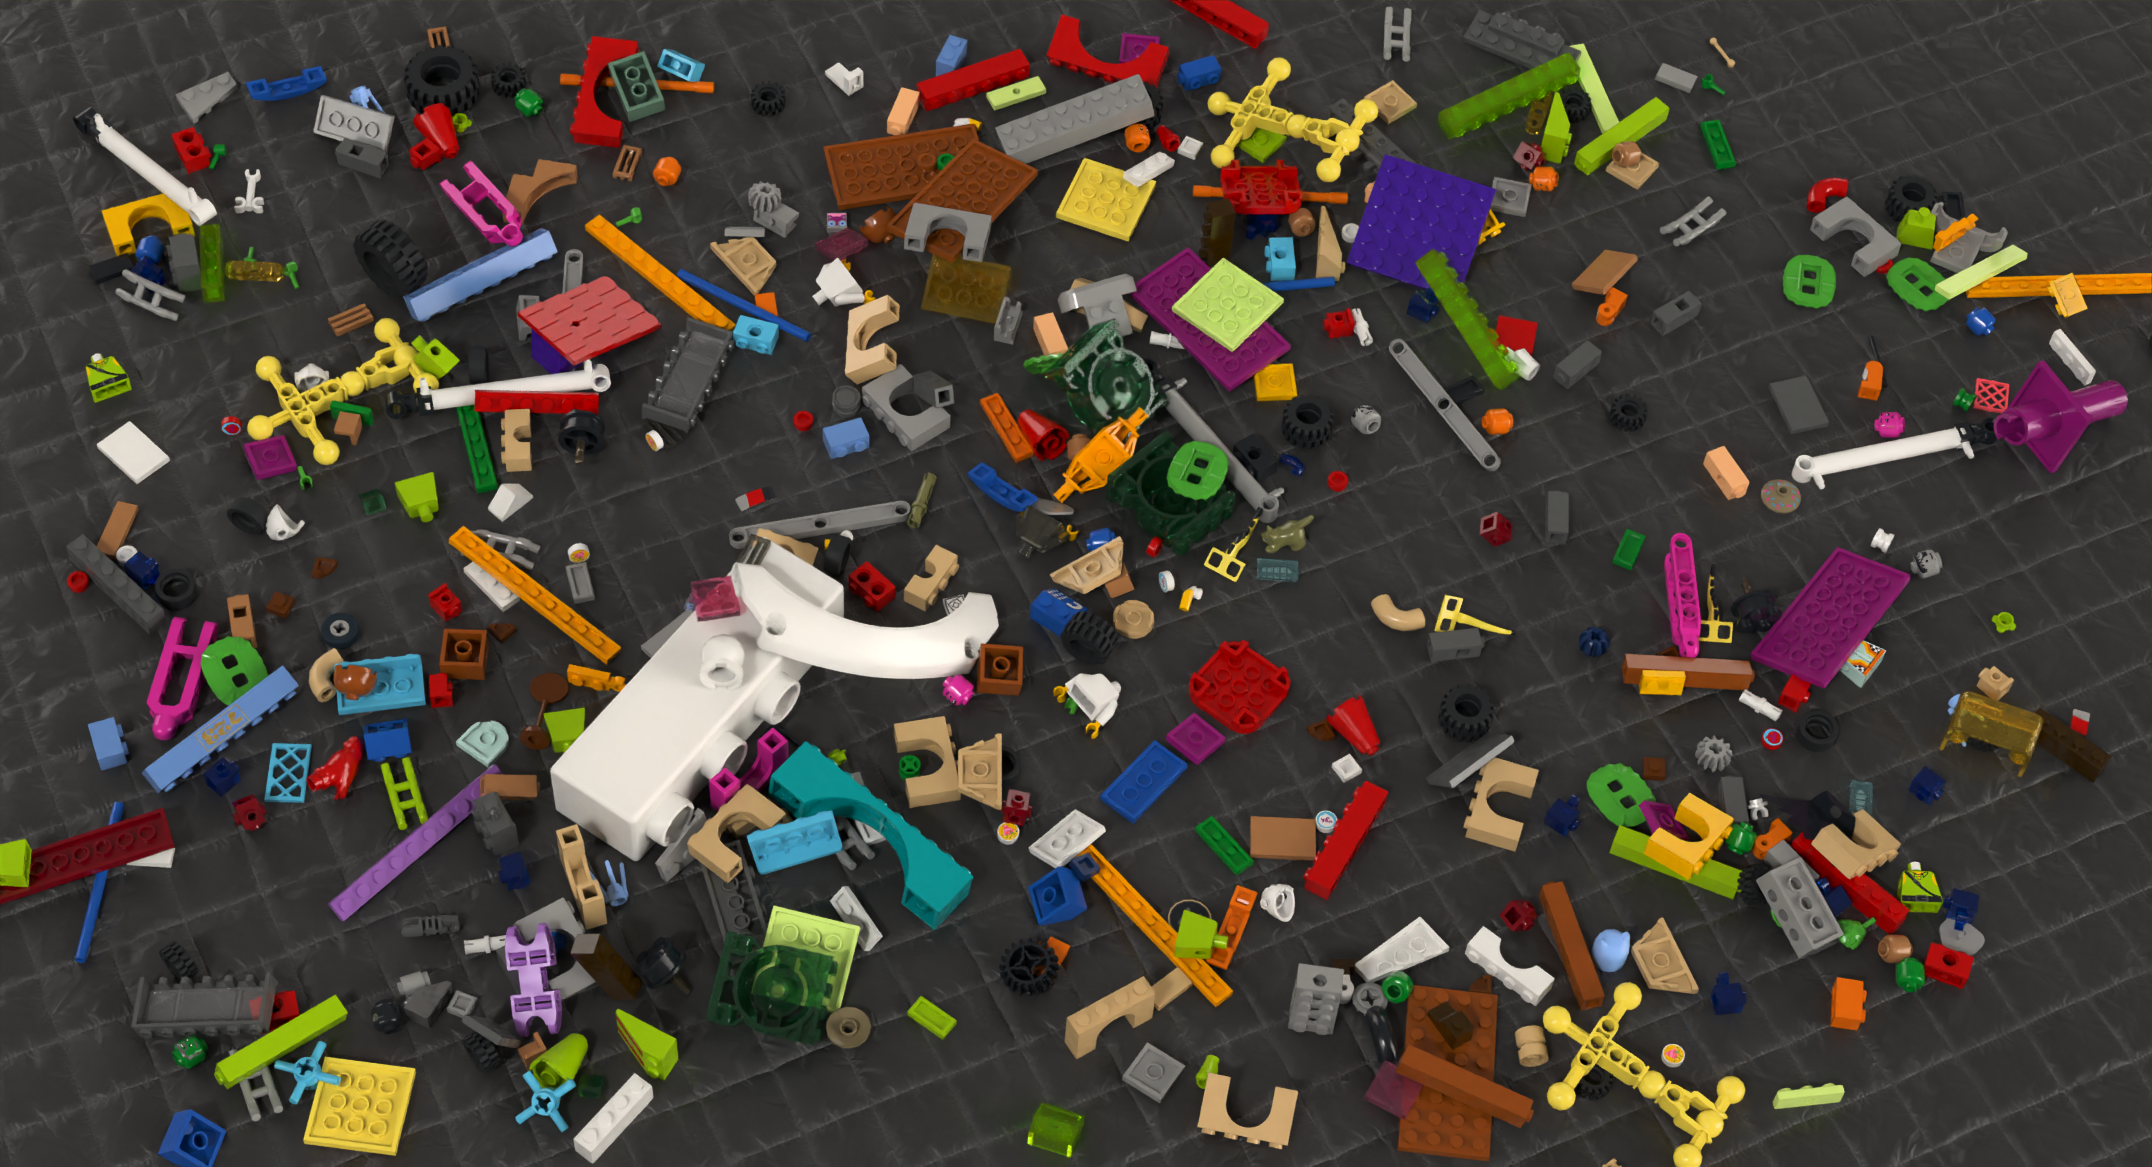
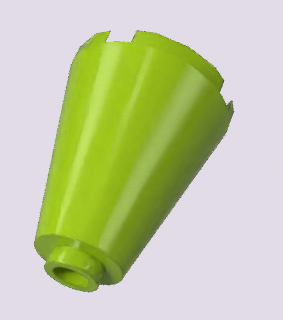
M572 1033L533 1060L529 1070H533V1076L542 1088L553 1087L556 1089L569 1079L574 1080L588 1049L586 1038L581 1034Z

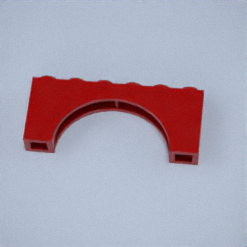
M1061 14L1047 53V59L1051 65L1061 67L1062 65L1075 73L1081 71L1091 78H1096L1097 76L1110 84L1139 74L1143 83L1146 81L1149 85H1155V89H1157L1170 54L1167 46L1150 42L1144 53L1132 61L1120 64L1106 63L1091 56L1081 45L1080 20Z
M592 36L591 44H587L588 59H585L583 64L585 73L580 78V87L582 88L577 93L578 107H575L573 112L575 122L571 123L570 135H573L574 143L620 148L623 136L622 121L606 116L596 105L595 96L602 81L610 75L608 63L639 53L638 41Z

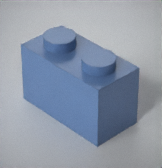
M949 35L936 60V76L961 68L967 56L966 39Z
M860 417L823 428V442L830 458L833 459L869 448V434Z
M114 717L88 724L101 771L126 764L125 755L129 754L126 741L121 742L120 737L124 736L121 724L116 725Z

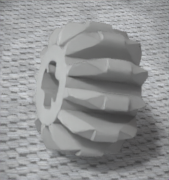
M760 181L759 184H753L748 192L749 206H752L754 210H760L761 213L763 211L770 213L771 210L776 211L777 207L780 206L782 197L780 189L776 188V184L771 185L769 182L763 183Z
M1715 735L1711 739L1705 737L1703 742L1700 741L1695 752V757L1698 758V765L1704 764V770L1711 768L1712 772H1714L1717 768L1722 771L1731 761L1732 750L1729 749L1730 743H1723V738L1717 740Z

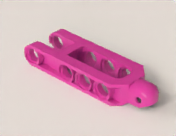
M471 160L463 168L473 182L463 190L459 191L453 184H450L448 179L439 183L446 195L490 243L505 242L509 246L520 244L523 239V234L520 231L522 218L515 207ZM487 196L506 216L509 224L502 230L496 225H488L483 216L479 215L474 208L476 204Z
M1677 533L1671 538L1670 553L1666 555L1664 560L1672 641L1674 644L1679 645L1681 657L1696 658L1699 654L1701 615L1692 541L1688 535ZM1682 541L1686 547L1680 548L1675 542Z
M173 618L146 702L150 709V715L154 719L152 730L155 738L169 740L176 735L179 725H183L193 719L205 680L201 667V656L206 648L217 640V622L205 621L197 647L182 645L185 624H187L186 618ZM178 658L192 659L180 703L175 706L162 705L163 699H166L167 696L166 689L168 683L172 680L171 673L174 663H177Z

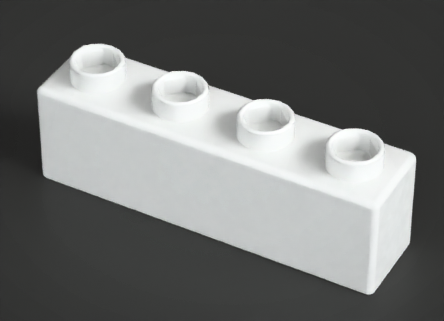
M762 537L739 561V563L762 566L777 581L802 599L829 613L844 618L843 585L770 539ZM731 571L551 768L550 773L556 810L633 861L641 860L656 842L663 847H668L671 842L677 841L683 833L681 829L685 824L689 825L693 816L694 806L692 801L705 788L709 780L722 769L727 768L733 775L737 773L747 754L748 745L746 740L763 721L776 725L789 714L800 693L801 686L799 680L812 666L811 664L765 651L758 646L757 640L762 631V626L743 602L742 597L736 596ZM726 634L735 637L743 646L745 658L742 669L744 675L742 684L735 689L727 690V687L716 686V690L706 687L700 681L699 672L703 665L701 653L704 644L712 636Z

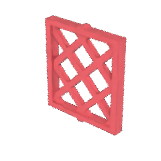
M1981 378L1976 379L1975 394L1977 398L1973 408L2002 414L2008 407L2009 384ZM1993 388L1996 392L1991 394L1988 389ZM1984 391L1989 395L1986 398L1981 395ZM1999 394L2003 399L1998 401L1994 396ZM1990 398H1992V400L1995 402L1992 405H1990L1987 401ZM1984 402L1988 407L1979 404ZM1996 405H1998L2001 409H1997V408H1993V407H1995Z

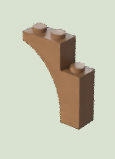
M538 159L533 177L513 174L506 199L515 207L522 218L521 225H523L531 206L541 196L555 188L576 184L578 179L577 165ZM503 214V221L508 223L506 216Z

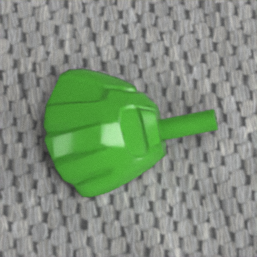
M1872 917L1863 924L1852 919L1837 920L1844 933L1843 936L1838 938L1839 941L1852 950L1856 949L1866 936L1867 932L1865 929L1875 923L1876 920Z

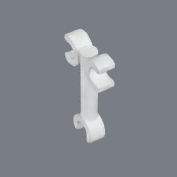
M246 169L245 176L248 181L246 200L242 197L235 198L236 205H240L234 206L235 213L250 212L252 210L255 213H263V207L257 205H264V199L262 197L254 198L256 182L261 179L260 171L257 169L255 175H250L249 169Z

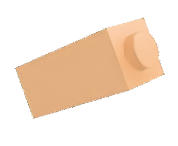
M901 87L887 119V133L894 136L907 134L920 105V92Z
M1053 312L1034 317L1033 330L1045 356L1049 354L1057 355L1058 353L1067 354L1068 347Z
M1725 446L1707 452L1703 465L1726 498L1730 500L1745 495L1749 480Z

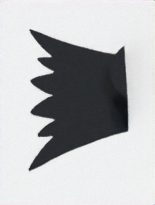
M1828 790L1818 794L1812 800H1794L1758 794L1781 806L1782 808H1779V811L1792 815L1787 822L1803 827L1805 839L1814 840L1821 829L1830 824H1834L1850 840L1852 838L1855 828V816ZM1834 805L1841 810L1839 818H1834L1831 814V808Z

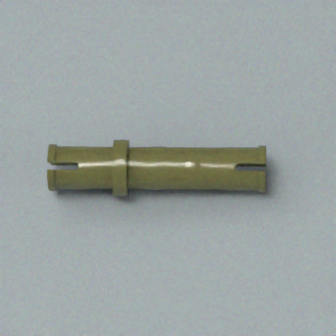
M932 473L924 474L916 500L911 505V514L907 520V525L911 528H919L922 517L927 512V503L937 480V477Z

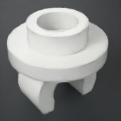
M1762 798L1749 801L1750 805H1747V809H1751L1750 817L1752 820L1758 819V810L1761 811L1762 817H1768V810L1763 807L1768 805L1767 801L1763 802Z

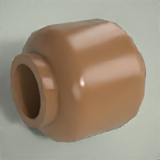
M1634 141L1616 144L1612 152L1613 161L1623 168L1637 164L1641 157V150Z
M1300 208L1297 212L1289 215V226L1295 235L1305 237L1314 231L1316 226L1315 219L1308 209Z
M1085 434L1072 436V439L1067 442L1068 459L1072 461L1092 439L1088 438Z
M1886 935L1878 945V953L1887 963H1899L1904 958H1910L1913 952L1912 944L1904 935Z

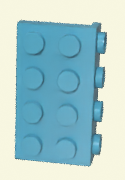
M407 654L398 657L388 656L373 660L364 659L362 661L342 662L334 665V671L336 665H342V669H348V665L372 669V674L376 671L378 672L374 690L365 697H359L358 701L345 699L346 695L337 690L339 715L426 705L421 656L418 654Z
M832 810L821 811L814 816L801 817L794 822L777 824L773 828L757 830L747 835L760 875L843 850Z

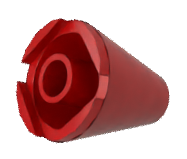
M438 103L424 108L425 112L419 115L418 113L414 117V126L425 139L429 138L440 148L443 158H454L457 156L460 148L449 107L447 105L444 106L443 103Z
M1032 409L1021 412L1018 417V424L1034 455L1041 461H1044V459L1053 460L1061 455L1067 447L1068 431L1060 424Z
M1358 695L1357 700L1352 697L1334 709L1336 714L1332 717L1329 714L1326 717L1327 722L1361 754L1372 756L1380 750L1378 746L1381 742L1361 695Z

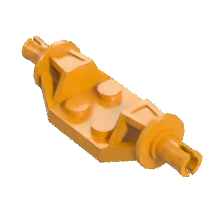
M1139 407L1127 420H1123L1119 416L1117 421L1102 428L1073 458L1066 473H1062L1066 478V482L1053 495L1063 503L1074 490H1078L1083 494L1085 491L1104 487L1133 457L1136 441L1139 437L1136 428L1148 415ZM1131 432L1129 439L1124 445L1122 441L1127 436V434ZM1089 476L1091 478V480L1078 486V484L1086 477Z

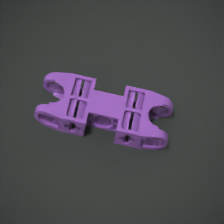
M539 923L534 941L528 944L523 940L522 935H519L517 926H510L507 929L505 940L507 971L518 970L521 993L510 996L512 1017L516 1030L520 1037H528L530 1025H532L534 1017L539 1016L544 1020L545 1025H548L550 1034H557L560 1031L562 1019L560 989L549 990L546 966L557 964L555 943L551 930L547 923Z

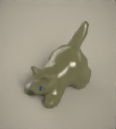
M1309 515L1300 521L1296 519L1288 520L1276 528H1271L1267 525V530L1261 534L1263 541L1269 544L1265 551L1267 553H1274L1286 545H1289L1292 551L1301 550L1306 544L1304 527L1311 523L1314 516Z

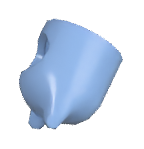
M1606 929L1595 938L1591 950V959L1594 965L1606 972H1615L1621 969L1629 954L1630 934L1616 929Z

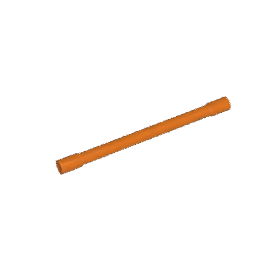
M561 74L560 85L579 86L581 76L578 74ZM606 77L600 84V86L615 87L611 77ZM656 80L660 90L714 94V82Z
M1193 185V197H1223L1221 187ZM1303 192L1302 201L1347 204L1348 193Z

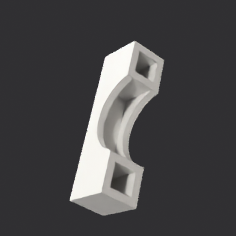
M1483 926L1467 944L1465 955L1473 963H1478L1489 975L1501 980L1508 989H1513L1524 1001L1537 1006L1551 990L1555 978L1537 965L1528 969H1519L1509 965L1500 953L1501 938Z

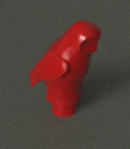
M353 736L343 743L344 747L335 752L325 765L316 768L313 774L306 777L307 784L313 792L320 789L326 790L333 786L336 788L334 800L336 801L338 798L345 799L348 789L358 773L365 751V744L359 737Z

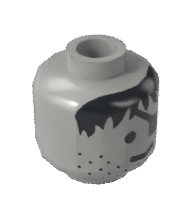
M1365 404L1354 410L1351 421L1362 434H1371L1379 429L1381 416L1372 406Z
M1931 549L1915 553L1913 555V562H1910L1913 574L1917 573L1922 579L1939 574L1940 568L1943 567L1939 553H1935Z

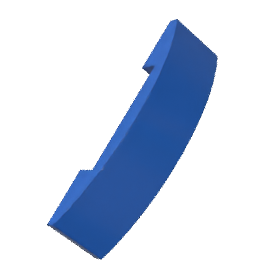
M318 66L302 70L301 76L266 83L264 78L246 82V87L252 99L275 101L308 93L325 84L327 79L322 67Z
M983 462L967 473L968 477L985 494L1011 510L1023 512L1038 501V497L1023 488L1019 491L997 477L996 470Z

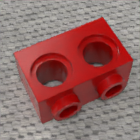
M194 127L171 134L174 148L188 174L209 167L211 153L207 146H203L204 140L201 133L197 134Z
M866 561L848 575L850 591L854 595L861 597L865 605L869 608L872 607L876 612L895 599L896 586L869 562Z

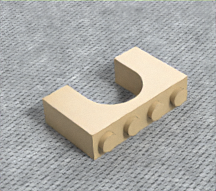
M889 295L849 310L845 375L856 384L896 369L897 353L886 343L866 350L870 337L877 330L899 321L900 305Z
M945 716L894 724V739L897 753L930 750L936 753L943 761L941 768L933 774L906 779L905 790L909 808L957 801L961 798V793L958 792V760H954L953 756L956 754L954 742H950L949 737L952 736L950 724H946Z
M1495 757L1483 765L1479 775L1483 776L1482 781L1477 780L1474 793H1478L1476 799L1472 798L1469 807L1472 815H1467L1463 828L1467 829L1465 837L1515 852L1524 823L1495 814L1489 808L1486 799L1496 792H1510L1531 799L1539 770Z
M748 784L736 792L728 803L723 804L718 813L713 818H709L704 823L703 828L698 833H694L687 843L689 854L727 883L743 869L741 858L720 841L723 831L728 826L737 822H749L761 830H767L777 824L788 823L787 815L782 809Z
M1864 809L1853 814L1855 816V828L1852 839L1857 844L1851 841L1834 824L1822 828L1811 843L1848 879L1855 876L1860 877L1867 870L1871 872L1877 865L1881 867L1887 860L1891 862L1898 855L1897 849L1901 845Z
M578 825L556 830L559 856L585 929L588 930L607 924L604 897L598 880H592L585 855L584 842Z
M1143 976L1067 1017L1065 1043L1076 1059L1096 1049L1098 1034L1113 1020L1125 1015L1132 1027L1135 1028L1152 1019L1156 993Z
M1208 1073L1198 1127L1202 1128V1133L1215 1135V1131L1224 1132V1137L1237 1140L1239 1135L1247 1137L1246 1142L1260 1145V1140L1269 1142V1147L1282 1149L1283 1145L1288 1146L1298 1091L1275 1087L1272 1108L1268 1118L1259 1126L1246 1128L1233 1122L1226 1110L1231 1077Z

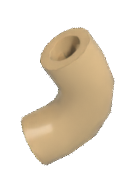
M1387 594L1377 596L1371 602L1376 616L1391 629L1412 631L1425 627L1424 614L1420 608L1408 611L1399 610Z
M335 648L319 657L309 672V685L319 702L329 701L337 692L330 677L334 673V665L344 661Z

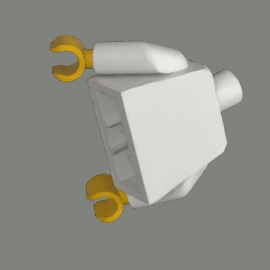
M844 257L836 258L833 262L823 265L819 276L816 278V282L821 287V290L812 296L819 305L829 299L834 306L852 303L866 304L874 301L876 298H871L873 295L871 290H867L865 295H863V290L849 273L851 263H846V258Z
M1080 673L1065 683V687H1055L1053 693L1054 697L1061 694L1057 697L1059 703L1066 701V693H1068L1091 721L1096 720L1095 723H1089L1086 726V734L1090 729L1095 730L1091 735V739H1095L1099 733L1098 728L1108 722L1117 708V699L1121 686L1117 681L1110 683L1103 674L1089 675Z

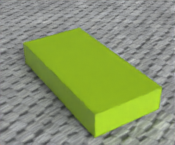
M922 996L907 1011L909 1017L942 1040L957 1024L956 1019Z

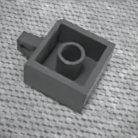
M182 233L169 237L170 245L167 246V252L170 258L171 273H174L172 274L174 285L179 286L180 293L204 289L200 259L196 251L194 236Z
M491 792L473 800L474 810H472V814L475 819L474 825L478 833H483L485 837L483 842L487 850L491 849L494 855L497 856L519 846L516 825L511 820L500 800L498 792Z

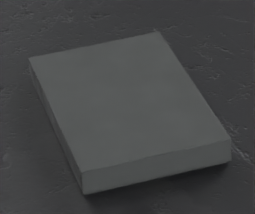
M1807 376L1770 383L1768 388L1791 434L1828 427L1829 421Z
M465 1014L462 1019L463 1024L496 1045L518 1049L526 1043V1041L491 1019Z

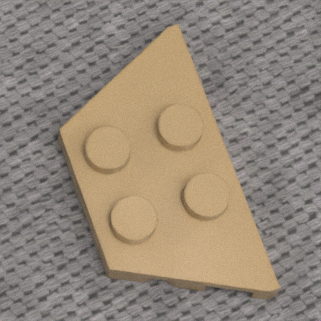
M746 237L740 240L731 239L728 240V243L718 245L716 242L710 243L711 250L753 295L760 292L776 268V261L754 237Z
M1119 536L1051 573L1050 576L1053 582L1086 594L1121 575L1124 543Z
M1000 733L996 734L995 738L986 742L981 740L973 746H967L958 750V792L997 810L1002 808V734Z
M1662 917L1651 930H1648L1643 935L1641 940H1638L1632 946L1630 951L1648 988L1696 994L1699 988Z

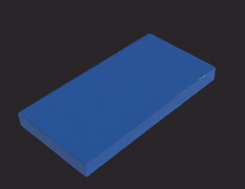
M1154 740L1100 795V800L1134 824L1188 768V764Z

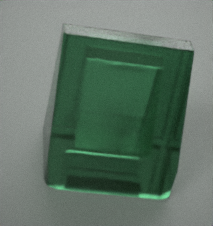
M377 488L358 495L367 515L386 509L383 496Z
M581 1074L577 1088L578 1097L601 1098L604 1076Z

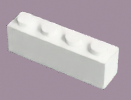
M634 1073L573 1139L575 1151L593 1164L653 1099L652 1086Z

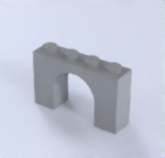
M1847 196L1816 215L1810 228L1822 241L1843 230H1854L1863 234L1869 240V244L1855 252L1851 266L1864 277L1877 270L1879 266L1886 264L1888 260L1897 257L1902 244Z
M914 203L905 232L904 249L924 252L928 236L935 230L948 228L960 232L965 237L963 259L982 262L991 231L992 216Z
M900 364L896 366L895 370L887 372L863 386L861 398L864 405L870 407L874 411L875 416L886 424L888 430L899 438L900 443L903 446H907L912 452L949 429L950 415L943 407L935 408L934 406L914 416L901 415L893 410L891 407L892 402L913 389V376Z
M564 897L516 921L513 925L517 926L519 935H522L526 943L535 939L539 923H547L551 932L562 933L569 937L573 943L577 934L585 933L582 923L576 921L573 916L575 911L570 901L566 902ZM576 961L569 971L548 981L549 990L560 989L561 1001L597 982Z

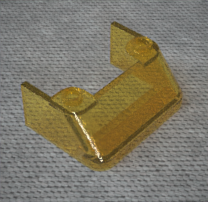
M1962 692L1949 717L1939 749L1944 750L1948 739L1954 743L1966 742L1969 736L2010 750L2009 758L2014 763L2020 765L2017 776L2022 777L2032 757L2044 721L2041 716L1973 692Z

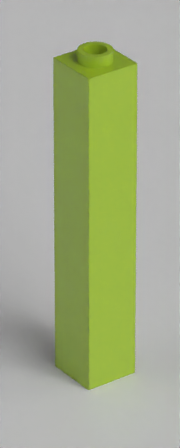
M1655 97L1577 151L1574 165L1588 176L1612 159V152L1616 144L1626 141L1636 142L1665 122L1670 108Z
M1619 825L1609 853L1730 899H1734L1736 892L1741 893V889L1738 890L1737 887L1740 886L1737 880L1741 878L1739 876V873L1742 872L1741 870L1710 859L1708 863L1704 862L1703 868L1698 875L1694 873L1688 880L1643 854L1650 836Z
M335 994L217 1063L214 1076L220 1085L224 1084L226 1089H229L345 1021L348 1012Z

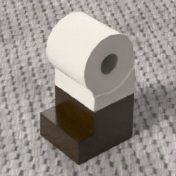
M1332 959L1331 968L1344 969L1342 995L1339 1004H1347L1352 999L1354 991L1350 975L1354 974L1355 959Z

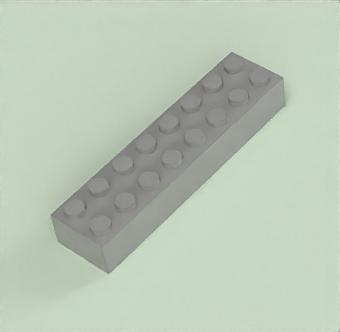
M1137 74L997 126L995 129L1004 154L1027 164L1155 115L1152 101L1140 75Z

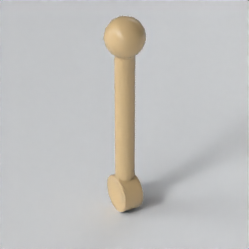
M1711 38L1710 44L1714 45L1727 61V66L1734 67L1735 61L1729 59L1718 45L1716 38Z

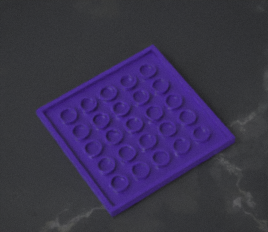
M1385 154L1347 259V265L1458 300L1496 189Z

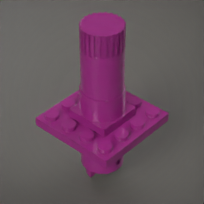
M2040 361L2009 407L1996 417L1994 432L1998 439L2005 438L2012 445L2018 446L2026 443L2049 473H2054L2090 423L2120 415L2125 411L2128 404L2127 394L2124 387L2114 380L2069 391L2045 361Z

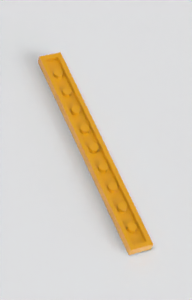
M600 214L585 224V230L694 319L732 332L734 331L735 323Z
M2152 273L2074 275L2082 295L2152 293ZM2065 275L1991 277L1968 289L1966 295L1967 298L2051 296L2047 288L2050 286L2049 281L2056 280Z
M462 526L449 538V544L606 665L621 652V647L466 527Z
M1092 844L1076 856L1078 857L1085 853L1091 855L1101 868L1099 873L1091 878L1171 962L1181 969L1215 1007L1232 996L1233 990L1203 959L1175 957V943L1178 933Z

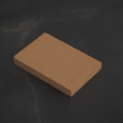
M1604 250L1572 283V287L1574 290L1605 295L1637 262V256L1635 254Z
M1250 817L1251 858L1314 861L1316 856V819Z

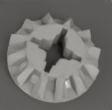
M1375 983L1359 985L1354 990L1352 996V1004L1355 1005L1356 1010L1362 1012L1365 1016L1367 1010L1373 1006H1380L1385 1009L1388 1000L1382 994V987ZM1367 993L1371 999H1375L1373 1001V1006H1371V1004H1369L1368 1001H1365L1367 998Z

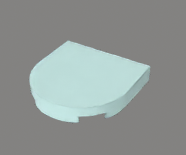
M492 720L491 722H477L456 741V745L489 768L507 750L509 737L506 728L499 722Z

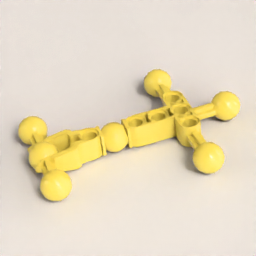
M1281 57L1274 58L1267 66L1268 77L1263 85L1253 87L1242 104L1232 102L1230 97L1224 92H1215L1209 97L1207 102L1208 109L1214 115H1224L1227 112L1235 114L1231 120L1232 133L1224 144L1217 145L1212 150L1211 161L1218 168L1230 165L1231 160L1235 159L1233 150L1239 140L1249 138L1256 127L1278 134L1291 135L1294 138H1304L1305 141L1310 140L1311 143L1319 145L1323 152L1332 153L1330 158H1325L1318 163L1316 170L1318 177L1322 181L1333 182L1340 176V162L1343 157L1350 155L1349 152H1353L1359 146V136L1363 134L1361 129L1364 124L1370 123L1377 118L1378 106L1371 99L1360 100L1355 105V119L1350 126L1348 123L1335 118H1329L1328 120L1311 119L1301 114L1294 115L1293 112L1288 113L1285 109L1271 106L1269 94L1276 83L1284 81L1291 72V66L1286 59ZM1334 134H1337L1335 138L1336 142L1327 139L1329 137L1334 136Z
M383 318L376 323L374 333L379 341L389 343L390 347L377 351L374 358L362 364L360 368H356L357 372H346L340 379L336 377V379L328 380L301 394L293 384L284 381L280 375L282 366L277 358L264 356L259 359L256 364V373L262 380L272 383L278 393L283 411L270 417L263 415L254 416L249 420L247 431L254 440L268 439L273 433V428L291 420L300 435L309 438L315 446L313 450L315 460L322 465H331L337 461L340 450L335 442L324 439L317 429L315 416L330 410L332 400L339 402L347 401L348 396H358L363 392L364 388L367 391L369 388H375L386 383L393 385L409 376V374L415 379L413 388L416 394V388H420L421 378H426L428 386H431V390L438 389L439 382L432 373H424L422 368L414 361L413 357L418 351L413 346H409V342L403 343L399 338L400 328L398 323L391 318ZM394 360L396 366L388 368L386 364Z
M1631 982L1622 983L1615 988L1613 996L1615 1004L1609 1013L1599 1020L1590 1034L1571 1022L1570 1013L1564 1007L1552 1006L1548 1008L1543 1015L1544 1027L1553 1034L1565 1033L1582 1045L1572 1060L1571 1070L1563 1082H1556L1548 1089L1547 1099L1552 1108L1561 1111L1572 1107L1576 1098L1575 1087L1581 1078L1587 1075L1594 1065L1597 1064L1623 1083L1633 1085L1632 1088L1635 1089L1638 1086L1639 1092L1644 1097L1656 1099L1654 1103H1658L1664 1111L1674 1118V1124L1693 1136L1689 1144H1682L1675 1149L1673 1155L1675 1166L1700 1167L1702 1162L1701 1149L1705 1143L1711 1144L1712 1138L1722 1132L1724 1127L1723 1120L1728 1118L1725 1111L1730 1104H1736L1743 1099L1745 1094L1744 1083L1735 1076L1722 1078L1717 1085L1718 1098L1715 1103H1712L1698 1091L1691 1093L1676 1084H1671L1670 1080L1666 1083L1665 1077L1660 1072L1655 1070L1648 1071L1650 1067H1646L1642 1060L1612 1041L1619 1028L1618 1022L1626 1010L1637 1008L1642 1000L1640 988ZM1602 1026L1608 1028L1610 1032L1605 1031ZM1591 1043L1596 1044L1599 1049L1594 1048ZM1610 1056L1615 1057L1618 1062L1613 1061ZM1580 1060H1584L1587 1065L1582 1064ZM1629 1069L1634 1070L1637 1075L1632 1074ZM1667 1095H1671L1675 1101L1670 1100ZM1689 1105L1702 1111L1697 1115L1695 1121L1685 1113L1689 1109Z

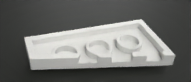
M1418 917L1355 964V971L1366 983H1373L1393 972L1402 971L1446 953L1450 947L1421 917Z

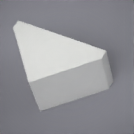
M501 484L488 510L503 522L529 502L533 495L520 484Z

